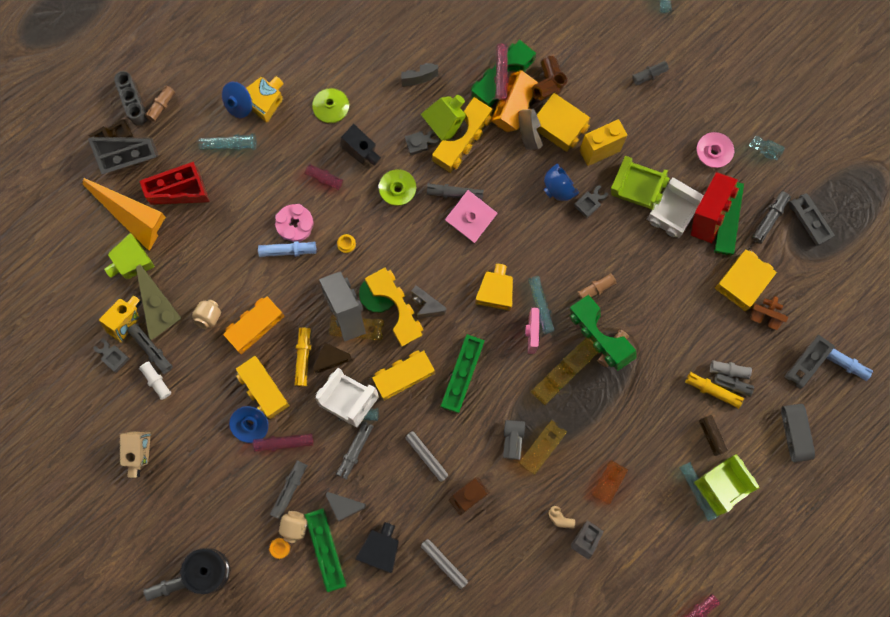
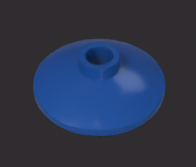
M229 82L223 87L222 101L227 111L237 118L248 116L252 110V99L248 90L238 82Z
M245 406L234 411L230 418L229 426L237 439L246 443H255L266 436L269 423L262 411L254 407Z

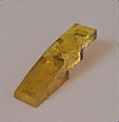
M585 338L531 391L544 405L598 354L593 346V342Z

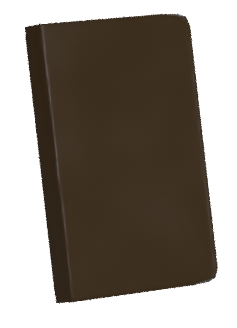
M710 415L700 419L699 423L714 456L727 452L728 449L713 416Z

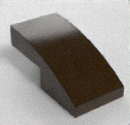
M122 119L108 128L105 126L91 133L89 137L132 138L133 134L127 121Z

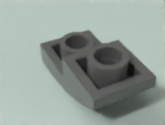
M426 63L420 65V72L414 70L401 72L402 86L422 84L438 76V65Z

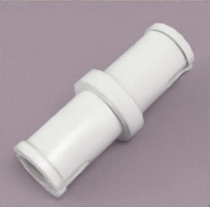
M146 362L139 367V370L148 380L147 384L149 387H153L161 400L167 398L172 393L162 381L163 377L157 374L150 362Z

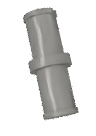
M712 360L710 372L724 374L730 378L734 376L749 380L752 368L738 366L733 362L728 364Z

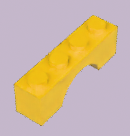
M475 97L464 110L466 115L464 120L468 126L466 134L455 141L442 140L432 154V161L450 173L453 169H457L460 166L462 156L470 152L471 144L474 140L480 138L483 133V127L491 123L492 108Z
M385 267L366 277L365 282L374 297H386L396 305L399 318L392 331L402 347L421 337L423 328L420 322H415L412 317L414 311L410 304H405L403 300L405 295L402 289L395 286L393 281L396 279L392 271H387Z

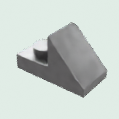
M417 285L412 289V299L419 305L424 304L417 314V318L445 315L447 312L445 306Z
M587 520L571 544L572 549L589 560L604 531Z

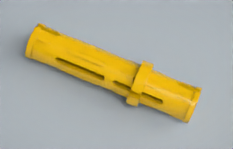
M302 327L298 329L294 386L306 387L309 350H311V328Z
M690 372L687 376L688 379L685 380L686 384L700 389L701 393H708L737 409L741 407L744 401L743 397L712 383L708 378L704 379L693 374V372Z

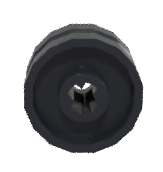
M201 548L192 551L186 556L181 565L180 575L183 584L191 592L209 594L217 592L225 586L229 580L231 568L225 554L217 549ZM204 567H206L208 570L206 575H204Z

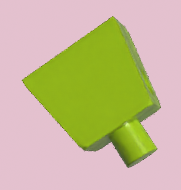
M456 95L454 98L450 96L442 97L421 114L441 141L452 139L465 119L466 115L460 108L465 103V100L460 95Z
M129 234L108 253L113 263L104 268L110 278L120 272L125 279H130L137 276L136 267L141 264L145 271L155 266L137 239L132 234Z

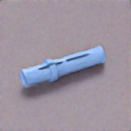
M294 241V243L258 245L259 257L300 256L301 254H316L317 251L316 242L299 243Z
M833 349L827 356V359L846 369V372L853 373L865 381L872 375L873 370L858 363L857 359H851L836 349Z

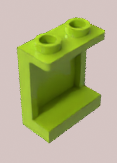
M625 156L611 187V195L654 210L655 205H659L662 200V189L666 188L670 178L667 177L668 170L664 169L662 173L632 163V158Z
M737 454L727 458L694 482L717 516L728 512L733 508V505L751 492L759 489L755 478L749 473L744 462Z

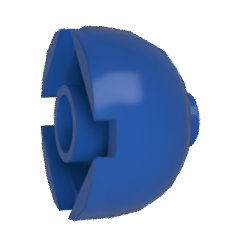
M558 163L547 171L544 177L546 185L544 191L549 198L554 197L558 201H567L579 194L578 189L573 187L574 183L563 168H560Z

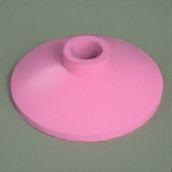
M712 132L704 135L699 140L697 155L706 166L721 168L732 160L734 146L731 140L724 134ZM711 150L716 151L717 154H712Z

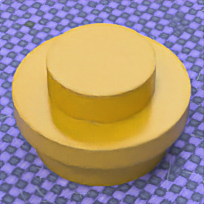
M344 234L338 238L337 247L343 253H350L355 249L356 241L353 236Z

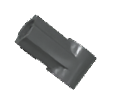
M505 420L503 458L520 460L522 439H524L525 421Z

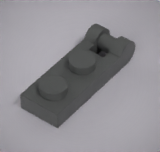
M807 193L800 195L797 200L789 201L790 209L795 212L816 246L835 236ZM805 205L806 209L803 210L801 206Z
M818 334L784 378L788 381L792 380L799 389H802L835 346ZM799 369L805 373L802 377L796 374Z

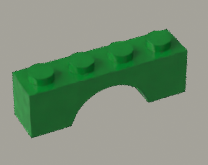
M521 40L516 44H511L504 57L500 56L495 62V66L492 69L489 68L484 73V78L480 82L474 83L471 88V98L475 97L491 108L500 98V90L497 85L498 79L508 72H518L521 70L525 72L535 61L536 52Z
M589 294L570 307V319L572 322L582 328L581 332L583 335L593 341L594 348L598 353H603L605 361L611 368L614 367L619 371L636 359V349L624 336L612 338L599 331L596 325L601 317L600 307Z

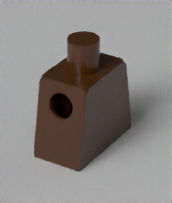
M477 477L452 495L449 502L461 516L490 492L479 477Z

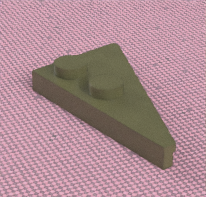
M140 264L136 267L148 335L149 339L152 340L179 321L181 316Z

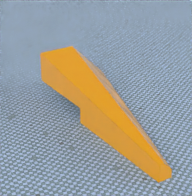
M84 178L82 185L150 251L158 237L157 232L166 218L164 214Z

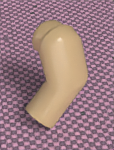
M553 506L549 510V517L556 527L574 529L575 519L564 518L558 506Z

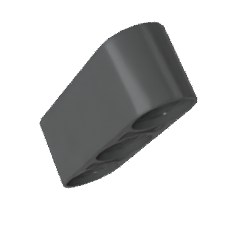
M120 71L115 75L114 81L125 112L133 124L143 125L147 117L145 116L146 111L137 86L128 72ZM140 112L138 116L133 117L135 113Z
M804 404L782 406L781 415L791 460L793 462L814 460L815 450Z

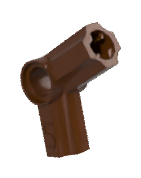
M548 56L540 62L546 79L533 85L531 88L532 95L536 100L541 101L553 93L558 95L567 84L568 79L560 71L557 59L554 56Z

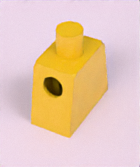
M496 264L494 273H485L476 296L475 304L511 311L513 277L505 275L506 265Z

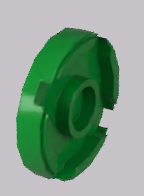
M366 282L362 283L359 290V298L362 305L368 311L383 313L394 306V302L386 297H374Z

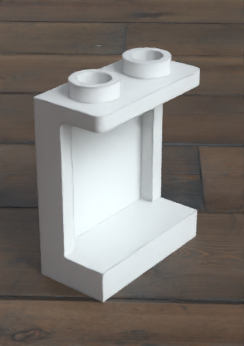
M672 177L663 192L660 204L655 205L647 220L654 227L666 230V233L671 237L680 238L704 195Z
M337 368L335 372L330 374L326 384L318 390L315 399L321 408L357 428L377 401L379 395L375 387L371 385L366 387L344 375L342 370Z

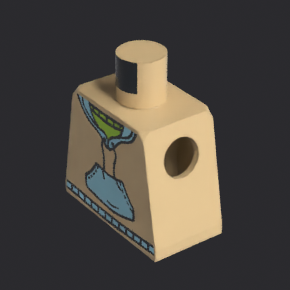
M127 432L120 434V465L128 466V477H140V466L148 464L151 432Z

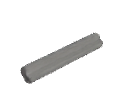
M413 431L407 434L405 438L438 480L444 481L448 477V473Z
M429 539L421 544V548L460 589L468 583L464 576Z

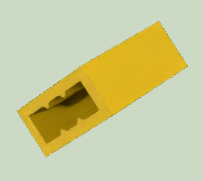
M555 93L552 94L537 114L541 124L536 129L537 132L566 152L570 147L574 148L580 140L578 139L580 134H585L590 127L588 124L590 117Z
M617 119L584 135L579 151L587 166L621 151L627 138V133L620 120Z
M745 249L714 289L741 309L747 311L777 272L773 270L774 268L769 263L758 259L754 252Z

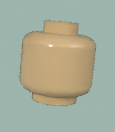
M213 300L200 301L192 314L194 324L202 329L212 328L218 321L221 311L218 308V304Z
M289 511L288 514L282 516L279 534L284 537L285 541L295 543L296 540L304 537L307 520L304 518V515L300 512Z

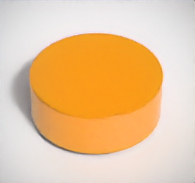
M282 538L273 540L269 547L270 554L277 559L285 558L290 552L289 542Z

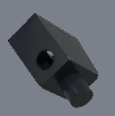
M354 123L341 137L340 147L363 164L368 160L375 166L380 161L381 157L374 152L376 144Z
M384 522L380 533L372 530L358 553L356 560L393 573L399 540L391 538L395 526Z

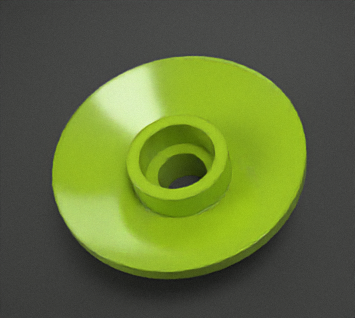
M325 89L315 96L312 105L313 112L322 122L336 123L347 115L349 101L340 90ZM332 101L333 104L327 105V102Z
M392 170L381 178L379 192L383 200L388 204L401 206L410 202L415 196L416 182L410 173L404 170ZM399 187L401 191L395 192V188Z

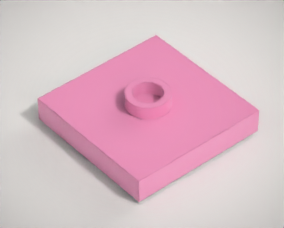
M467 190L445 221L475 243L497 215V212Z
M531 308L529 324L526 325L525 336L528 337L529 354H535L539 346V308Z

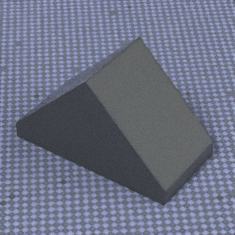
M330 492L326 493V497L338 521H342L366 508L364 503Z

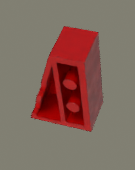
M194 162L139 181L144 196L151 205L210 202L200 172Z
M716 172L695 211L691 236L709 243L713 242L719 226L724 221L725 213L730 210L732 198L735 199L739 188L736 187L738 179Z

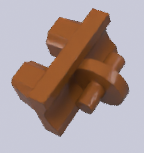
M773 296L771 300L764 298L763 304L768 305V308L753 303L751 306L753 310L750 319L761 323L764 315H769L771 318L767 326L775 330L780 328L783 321L787 322L788 317L774 311L775 308L778 310L783 308V305L777 303L778 297Z

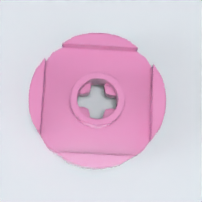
M301 204L288 205L282 208L275 217V226L279 235L283 239L292 242L305 240L310 235L314 224L311 213ZM295 219L300 222L297 223V227L289 225L291 220Z

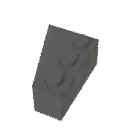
M88 138L101 174L159 156L152 138Z
M340 271L319 279L324 297L336 318V324L338 327L340 326L344 342L366 334L361 316L363 307L360 300L356 301V293L353 288L350 289L351 285L348 278H344Z

